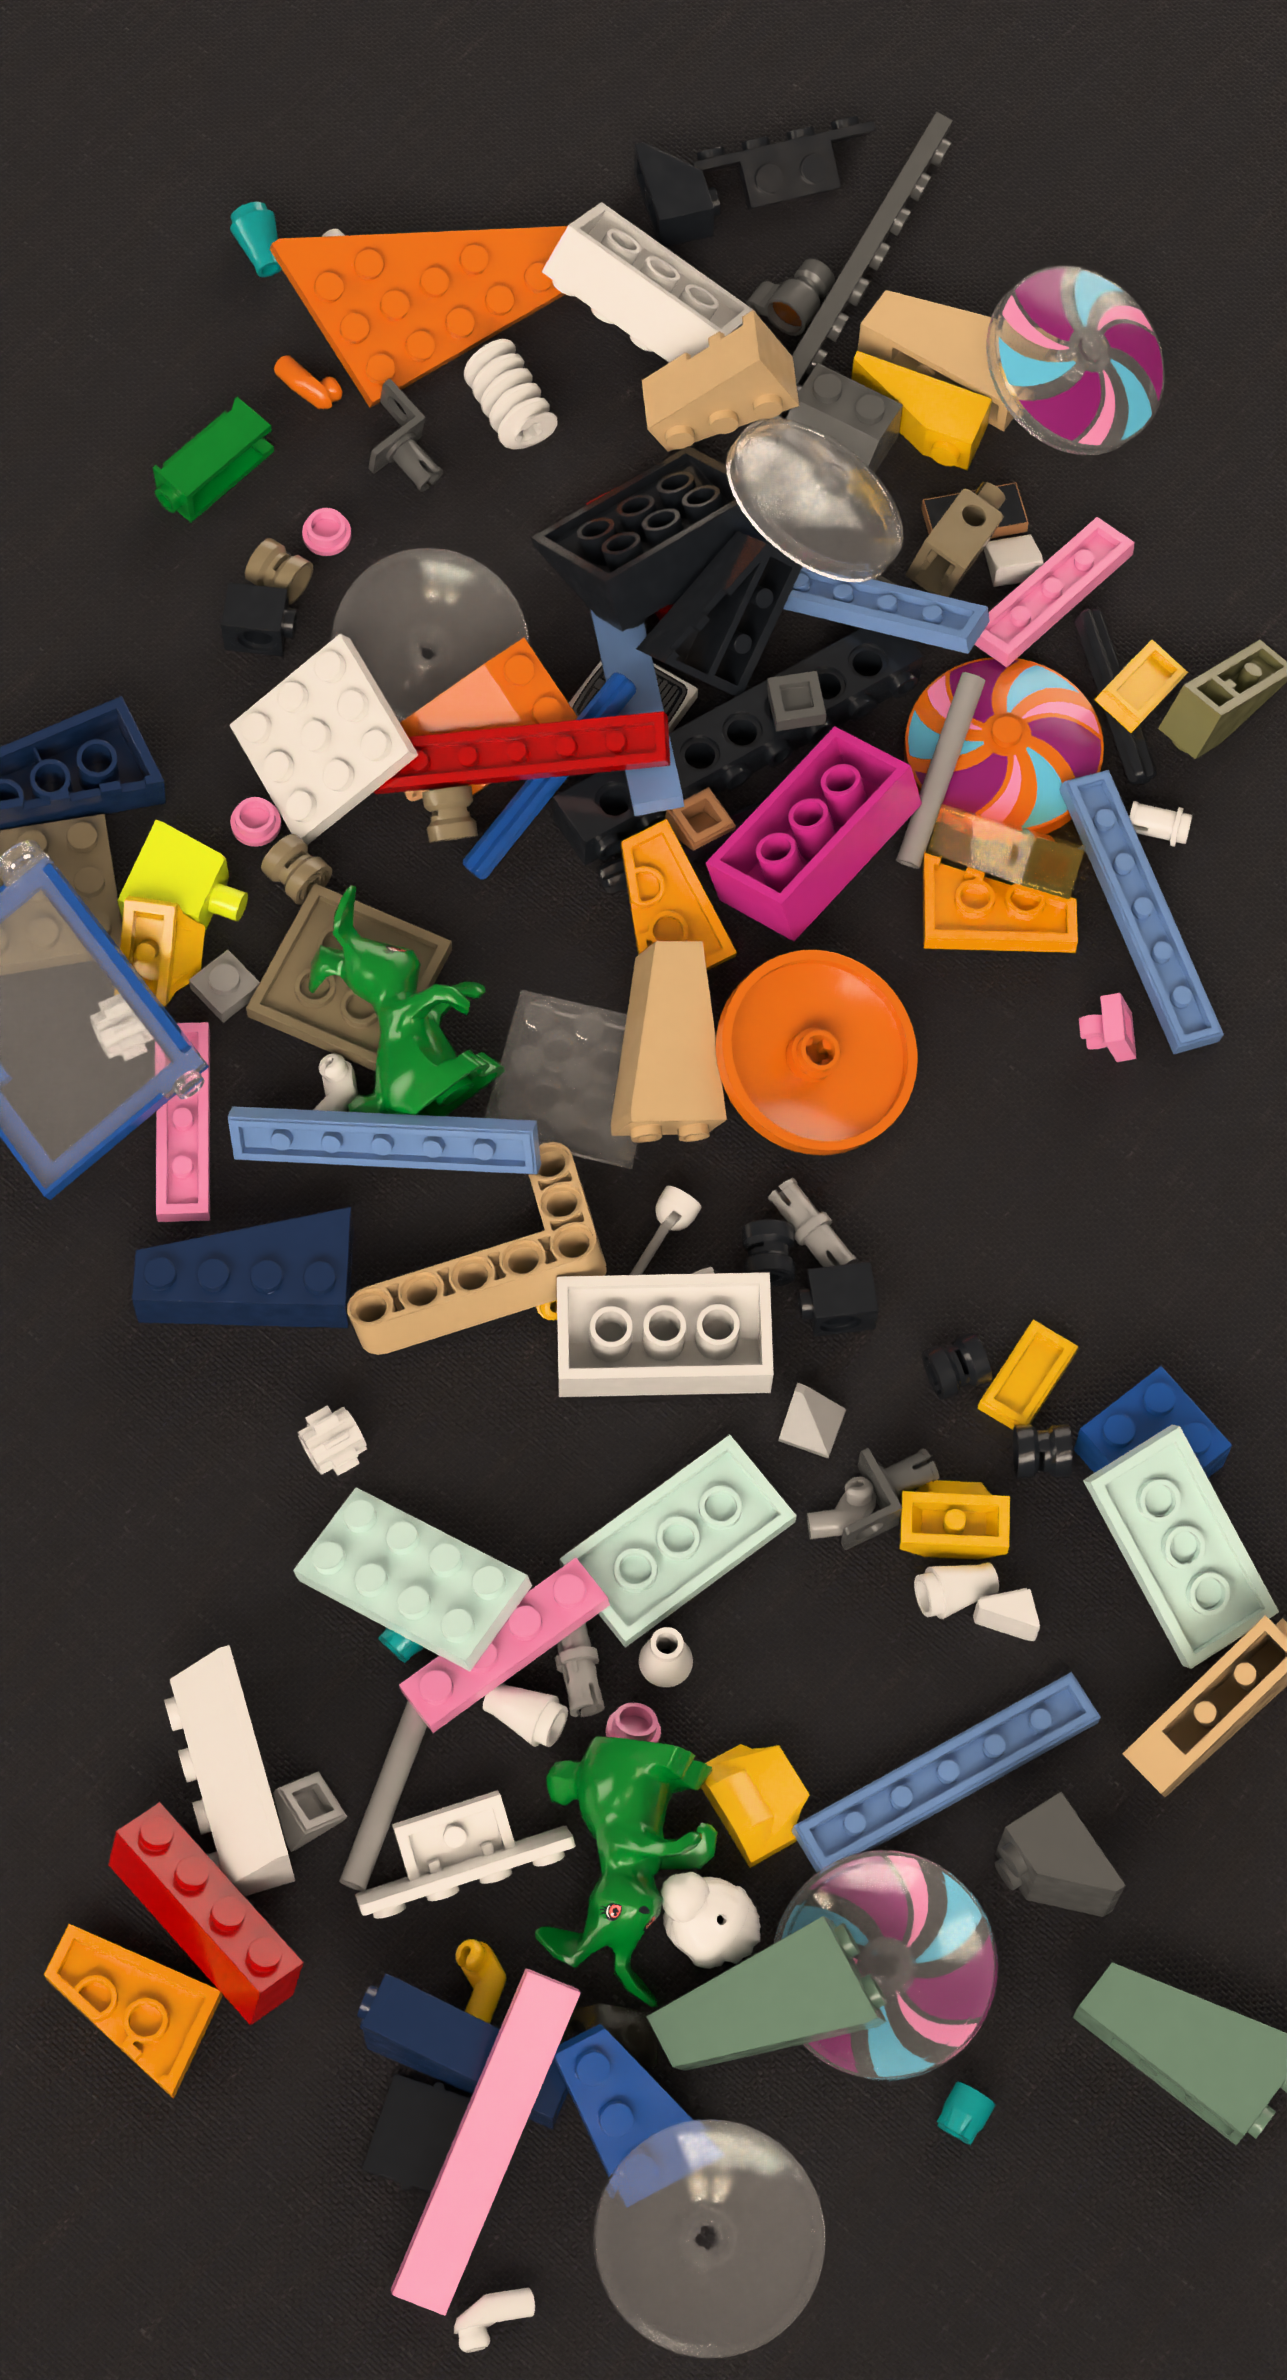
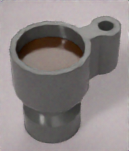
M806 259L796 271L794 279L785 280L780 285L763 281L745 304L756 311L758 316H767L769 321L781 332L797 336L805 331L820 309V299L824 298L835 284V277L830 268L823 262L816 259Z

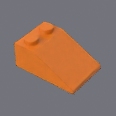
M522 638L401 721L400 724L407 736L412 737L576 720L578 716L526 639ZM491 783L468 786H471L472 795H475Z

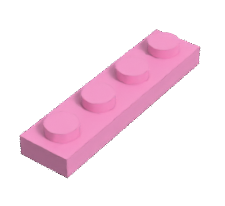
M1096 517L989 611L990 622L974 645L1005 667H1008L1133 555L1135 542Z
M208 1022L177 1023L209 1067L156 1111V1217L158 1222L210 1221V1029ZM157 1042L158 1076L172 1065L173 1062Z
M574 1558L527 1592L471 1671L438 1656L399 1684L401 1692L432 1733H434L610 1606L609 1599L579 1560Z

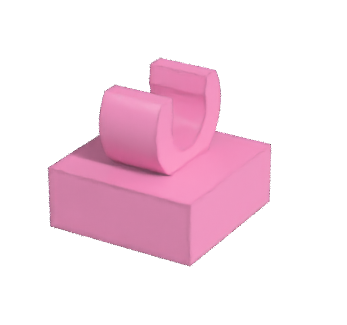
M1121 993L1100 996L1102 1015H1087L1079 1018L1081 1039H1086L1088 1049L1107 1047L1116 1062L1137 1059L1133 1017Z

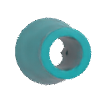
M251 202L240 206L231 214V233L255 267L259 277H269L277 274L282 268L270 251L271 244L278 240L274 212L268 210L263 202Z

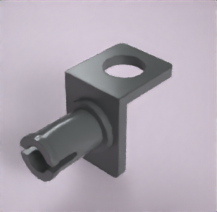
M388 379L383 383L380 402L402 427L371 451L368 469L375 474L388 463L395 462L414 482L417 489L423 492L429 489L428 481L431 485H434L443 474V469L437 466L417 444V441L422 437L426 417L391 379ZM395 400L401 405L406 415L399 409Z
M869 1448L860 1451L857 1465L862 1477L867 1478L873 1484L874 1492L877 1496L876 1502L881 1510L843 1529L841 1544L844 1550H848L899 1524L902 1506L899 1503L898 1497L901 1496L902 1491H913L931 1481L934 1482L939 1479V1473L934 1461L927 1463L931 1456L926 1449L923 1448L918 1453L885 1469L877 1464Z

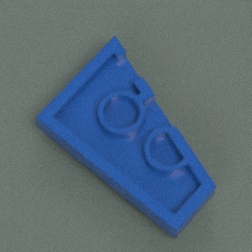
M601 2024L558 2046L554 2055L555 2063L617 2197L624 2207L725 2154Z

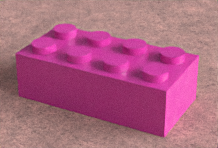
M834 726L706 862L719 900L788 939L795 941L921 806L922 802L911 765Z

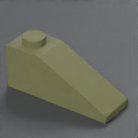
M1256 641L1184 684L1158 729L1168 736L1179 750L1197 759L1221 744L1287 682V661L1263 641Z

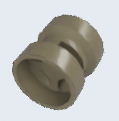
M267 538L260 543L251 555L246 566L245 579L257 586L287 589L290 605L303 594L308 586L313 573V564L300 555L291 556L287 554L285 546L272 538Z
M471 786L422 792L424 808L432 812V817H430L431 823L427 827L429 843L478 836L476 820L470 817V811H467V807L473 802Z
M296 834L287 835L279 840L266 854L261 865L262 872L273 882H281L285 886L286 895L298 905L304 903L314 883L325 887L332 875V868L321 857L311 856L308 853V845Z

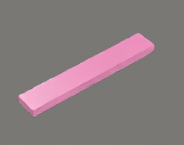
M525 1969L391 2287L393 2296L444 2316L446 2315L581 1993L579 1989L530 1969Z

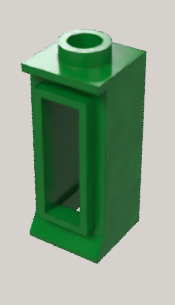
M236 397L231 411H224L162 464V469L157 465L153 467L156 484L155 495L158 501L169 512L175 513L177 511L190 523L193 522L274 452V446L263 438L272 431L271 425L240 398Z

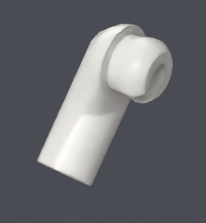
M337 1053L328 1054L319 1063V1073L322 1075L326 1097L313 1110L347 1112L349 1110L348 1104L358 1095L355 1071L351 1063L345 1061L342 1055Z
M521 2288L489 2293L478 2299L456 2319L454 2334L459 2335V2348L466 2353L483 2350L490 2344L487 2328L496 2322L533 2317L535 2301L531 2289Z

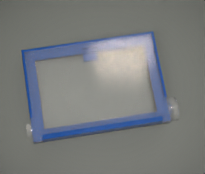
M26 840L12 846L0 857V879L4 883L0 887V1137L43 1196L51 1200L175 1095L180 1099H186L196 1094L205 1082L201 1073L209 1065L52 859L36 841Z

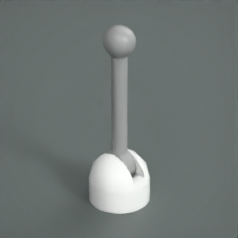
M665 1187L658 1198L655 1208L660 1226L630 1275L643 1274L669 1230H683L695 1220L702 1208L696 1199L676 1187Z

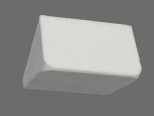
M1031 534L989 541L984 548L993 587L1022 583L1044 564L1042 554Z
M1023 1588L980 1597L977 1600L973 1614L975 1624L1024 1640H1036L1040 1624L1031 1589Z

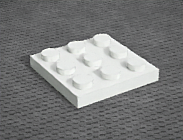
M342 634L331 640L230 724L231 729L291 834L298 835L307 845L419 756L351 639Z

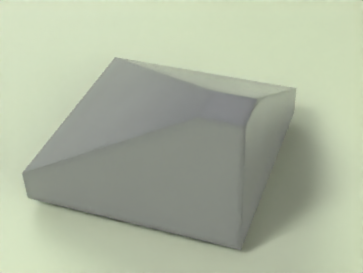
M797 1383L778 1441L829 1459L846 1409L808 1386Z
M319 1771L277 1788L273 1792L284 1838L291 1852L309 1843L347 1818V1815Z

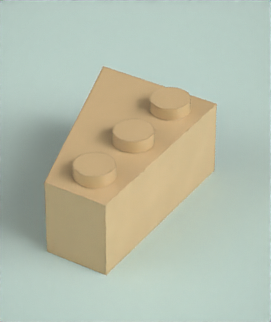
M754 310L742 316L743 325L727 336L719 331L709 337L708 348L692 358L688 353H684L642 380L647 430L668 452L674 449H684L693 445L694 442L717 434L731 433L740 426L760 419L774 418L783 411L799 406L793 357Z

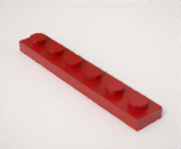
M664 711L408 737L419 756L373 793L386 794L670 766L668 716Z

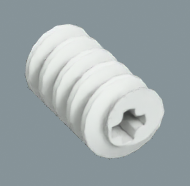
M499 339L486 344L473 354L465 366L464 380L472 388L474 397L481 403V409L489 418L491 427L498 433L500 442L506 448L524 449L548 438L557 427V416L549 412L550 404L545 398H540L541 389L536 383H532L533 375L527 368H523L524 360L519 354H515V344L508 339Z

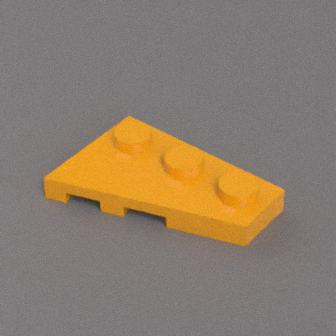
M665 819L621 842V850L638 955L655 941H703L707 971L735 957L737 952L668 820Z
M924 853V949L1076 953L1078 944L1077 899L1019 881L1013 885L985 877L986 871L967 866L966 871L941 864L940 857Z
M71 1924L68 1925L44 1973L47 1981L174 2099L223 1996L218 1989Z

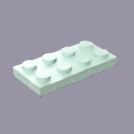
M1170 1425L1083 1480L1184 1667L1192 1669L1245 1635L1265 1615L1270 1619L1279 1613L1180 1426Z
M729 1435L560 1558V1566L562 1568L574 1558L579 1560L609 1599L610 1606L599 1613L600 1617L626 1648L796 1522V1514L732 1436Z
M358 1488L353 1490L293 1570L297 1579L305 1585L468 1671L473 1669L532 1587L528 1575Z

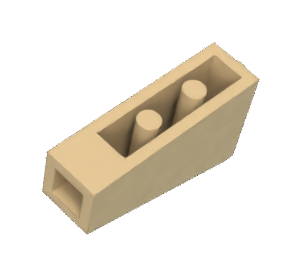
M885 290L860 325L859 352L991 398L992 403L988 423L1002 431H1005L1015 416L1021 419L1025 415L1027 410L1019 400L1033 401V391L1037 385L1021 387L1009 384L1001 363L999 337L1010 348L1025 357L1039 361L1059 362V359L1054 357L1056 349L1046 348L1026 339L1007 321ZM1036 329L1046 338L1057 343V337L1046 331Z
M655 941L635 958L611 1119L612 1136H631V1141L636 1143L656 1141L661 1139L662 1135H678L679 1140L684 1142L699 1141L708 1138L711 1130L727 1120L722 1081L716 1059V1035L703 941Z
M1265 1615L1122 1753L1164 1797L1169 1795L1287 1686V1622L1282 1618L1275 1625Z

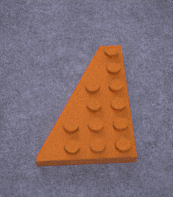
M568 226L282 238L273 242L270 247L271 253L369 408L380 402L383 383L388 379H391L402 390L566 295L553 285L552 279L542 273V270Z

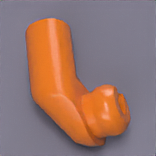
M289 355L281 357L276 362L274 367L276 376L291 390L317 409L332 408V403L342 398L341 386L335 378L329 376L319 382Z

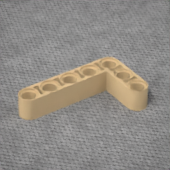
M557 1142L539 1145L541 1157L538 1174H529L544 1231L367 1286L357 1291L347 1304V1314L363 1349L372 1354H387L557 1300V1277L605 1276L607 1271L604 1255L585 1192L568 1147Z

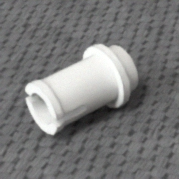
M1133 801L1129 816L1137 834L1169 840L1170 846L1175 847L1176 842L1186 844L1192 821V815L1183 813L1184 808L1178 807V811H1172L1141 804L1137 801Z

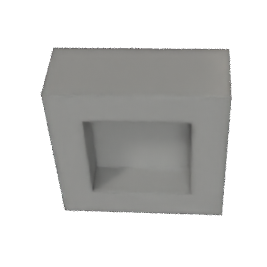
M226 950L189 979L190 989L223 1023L250 1002L260 983L229 950Z

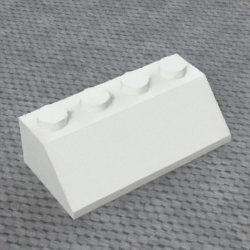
M602 202L568 225L542 270V273L552 279L553 285L560 292L568 296H576L591 307L592 313L598 319L608 324L617 325L630 335L631 341L636 346L645 351L655 352L669 363L684 353H688L692 358L708 348L709 337L719 331L727 336L743 325L742 316L753 310Z
M770 1272L557 1277L559 1397L771 1393L774 1372Z
M230 1645L220 1647L172 1677L170 1682L174 1697L164 1699L172 1730L183 1729L188 1748L178 1751L186 1782L197 1780L202 1800L192 1802L200 1833L202 1835L212 1832L217 1852L207 1855L243 1896L294 1882L295 1878Z

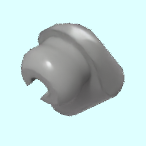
M854 1477L845 1484L846 1492L835 1509L807 1513L810 1539L841 1536L846 1526L871 1515L875 1509L877 1497L871 1481L864 1477Z

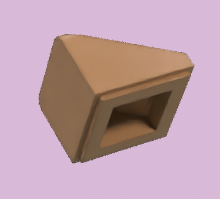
M709 787L685 799L684 807L666 810L665 819L668 820L677 839L692 851L736 828L735 823Z

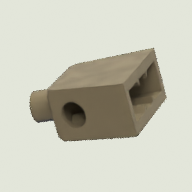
M982 482L975 493L969 489H963L924 541L906 576L932 594L950 597L1004 518L1003 514L999 511V508L1006 499L1004 493L997 486L989 482Z

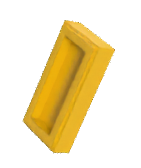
M1151 640L1102 690L1095 701L1132 733L1188 672L1156 642Z
M1033 1319L983 1395L977 1409L1012 1430L1014 1425H1030L1077 1353L1079 1346Z

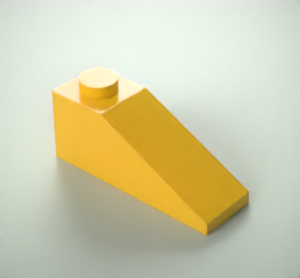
M857 351L853 360L851 379L903 405L899 432L922 455L931 457L941 465L956 466L968 471L988 426L992 399Z

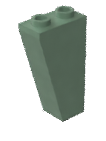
M822 1916L646 2017L672 2067L687 2071L876 2028L887 2022L880 2010V2007L887 2004V2001L872 1974L870 1973L863 1977L853 1957L858 1955L860 1950L846 1925L842 1923L836 1927L833 1921Z
M1113 1962L1078 2006L1073 2016L1077 2022L1235 2145L1239 2143L1246 2133H1249L1256 2139L1276 2113L1267 2104L1279 2088L1287 2093L1286 2032Z

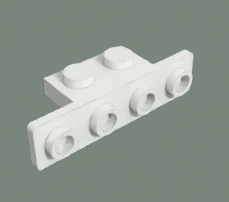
M496 1790L392 1824L407 1877L355 1894L362 1916L373 1913L374 1918H386L405 1910L406 1902L424 1896L427 1897L428 1901L442 1900L458 1893V1885L480 1879L482 1884L503 1880L512 1874L511 1868L529 1862H533L534 1866H545L555 1863L565 1857L564 1851L572 1849L576 1845L573 1835L567 1826L558 1827L514 1842L501 1795Z

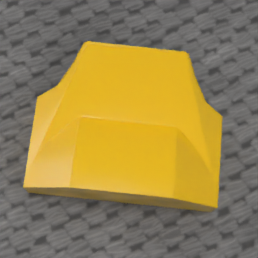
M128 896L124 900L120 950L161 1004L166 1006L174 994L188 985L189 979L201 971L205 925L185 915L177 903ZM117 988L115 997L121 995Z
M936 1480L919 1487L915 1492L902 1491V1512L900 1516L901 1550L923 1557L984 1559L1008 1553L1010 1496L992 1495L982 1482Z
M740 1744L705 1763L712 1767V1772L701 1786V1789L750 1868L797 1841L792 1833V1828L797 1824L802 1808L810 1795L779 1745L752 1749Z

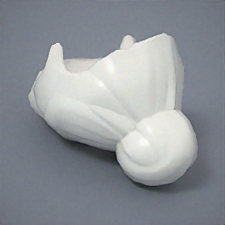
M691 1871L671 1875L663 1882L661 1896L663 1897L662 1906L665 1911L663 1914V1924L667 1936L679 1950L692 1960L695 1966L711 1969L721 1966L725 1961L737 1964L744 1957L751 1955L753 1947L760 1942V1916L752 1900L742 1887L735 1886L721 1878L701 1877ZM719 1915H721L724 1919L722 1924H718L717 1917Z

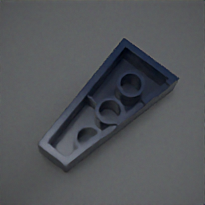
M122 696L0 747V830L166 804L164 779Z
M351 1207L136 1250L132 1301L138 1323L349 1328L347 1304L351 1293L354 1237Z

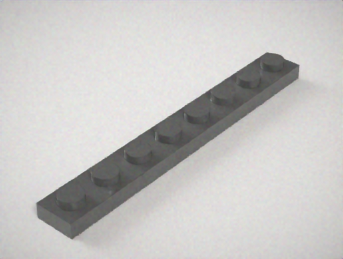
M936 111L794 351L792 357L797 393L802 388L800 384L806 374L810 375L817 363L821 365L824 363L828 352L823 350L822 347L826 340L829 338L836 342L849 319V316L843 313L848 303L857 306L870 283L869 280L864 278L869 267L878 271L891 247L885 243L889 233L898 236L911 214V211L905 208L909 199L912 198L918 202L932 178V176L925 173L929 165L933 164L939 167L947 154L952 142L946 139L945 136L953 120Z

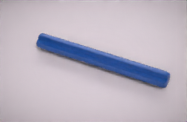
M619 672L613 673L576 720L617 716L636 693L634 683ZM568 776L527 780L463 859L465 868L477 878L486 879Z

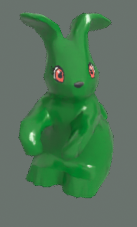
M351 885L344 892L334 913L333 935L341 944L343 950L320 945L311 961L308 986L309 991L314 993L328 976H341L354 994L372 1004L378 1017L380 1038L375 1069L374 1093L368 1096L357 1095L348 1104L349 1112L446 1116L505 1072L503 1065L484 1052L475 1055L471 1050H467L457 1056L440 1028L444 1015L452 1007L467 1015L470 1001L466 996L480 998L486 992V989L477 982H462L453 986L434 984L417 993L416 989L421 963L414 951L361 937L353 927L356 886Z
M596 1736L591 1740L581 1762L570 1760L555 1762L546 1777V1786L552 1802L566 1806L573 1800H579L582 1818L597 1841L602 1876L589 1897L588 1916L583 1933L540 1926L535 1930V1936L554 1958L574 1968L578 1967L589 1955L605 1946L611 1947L614 1957V1974L623 1987L650 2007H658L654 1995L643 1980L631 1969V1954L646 1929L660 1915L663 1897L656 1888L653 1876L663 1870L701 1869L715 1856L718 1832L712 1825L701 1823L696 1832H689L680 1839H664L663 1836L666 1810L673 1793L689 1789L699 1790L712 1772V1767L703 1762L693 1760L696 1755L678 1746L626 1738Z

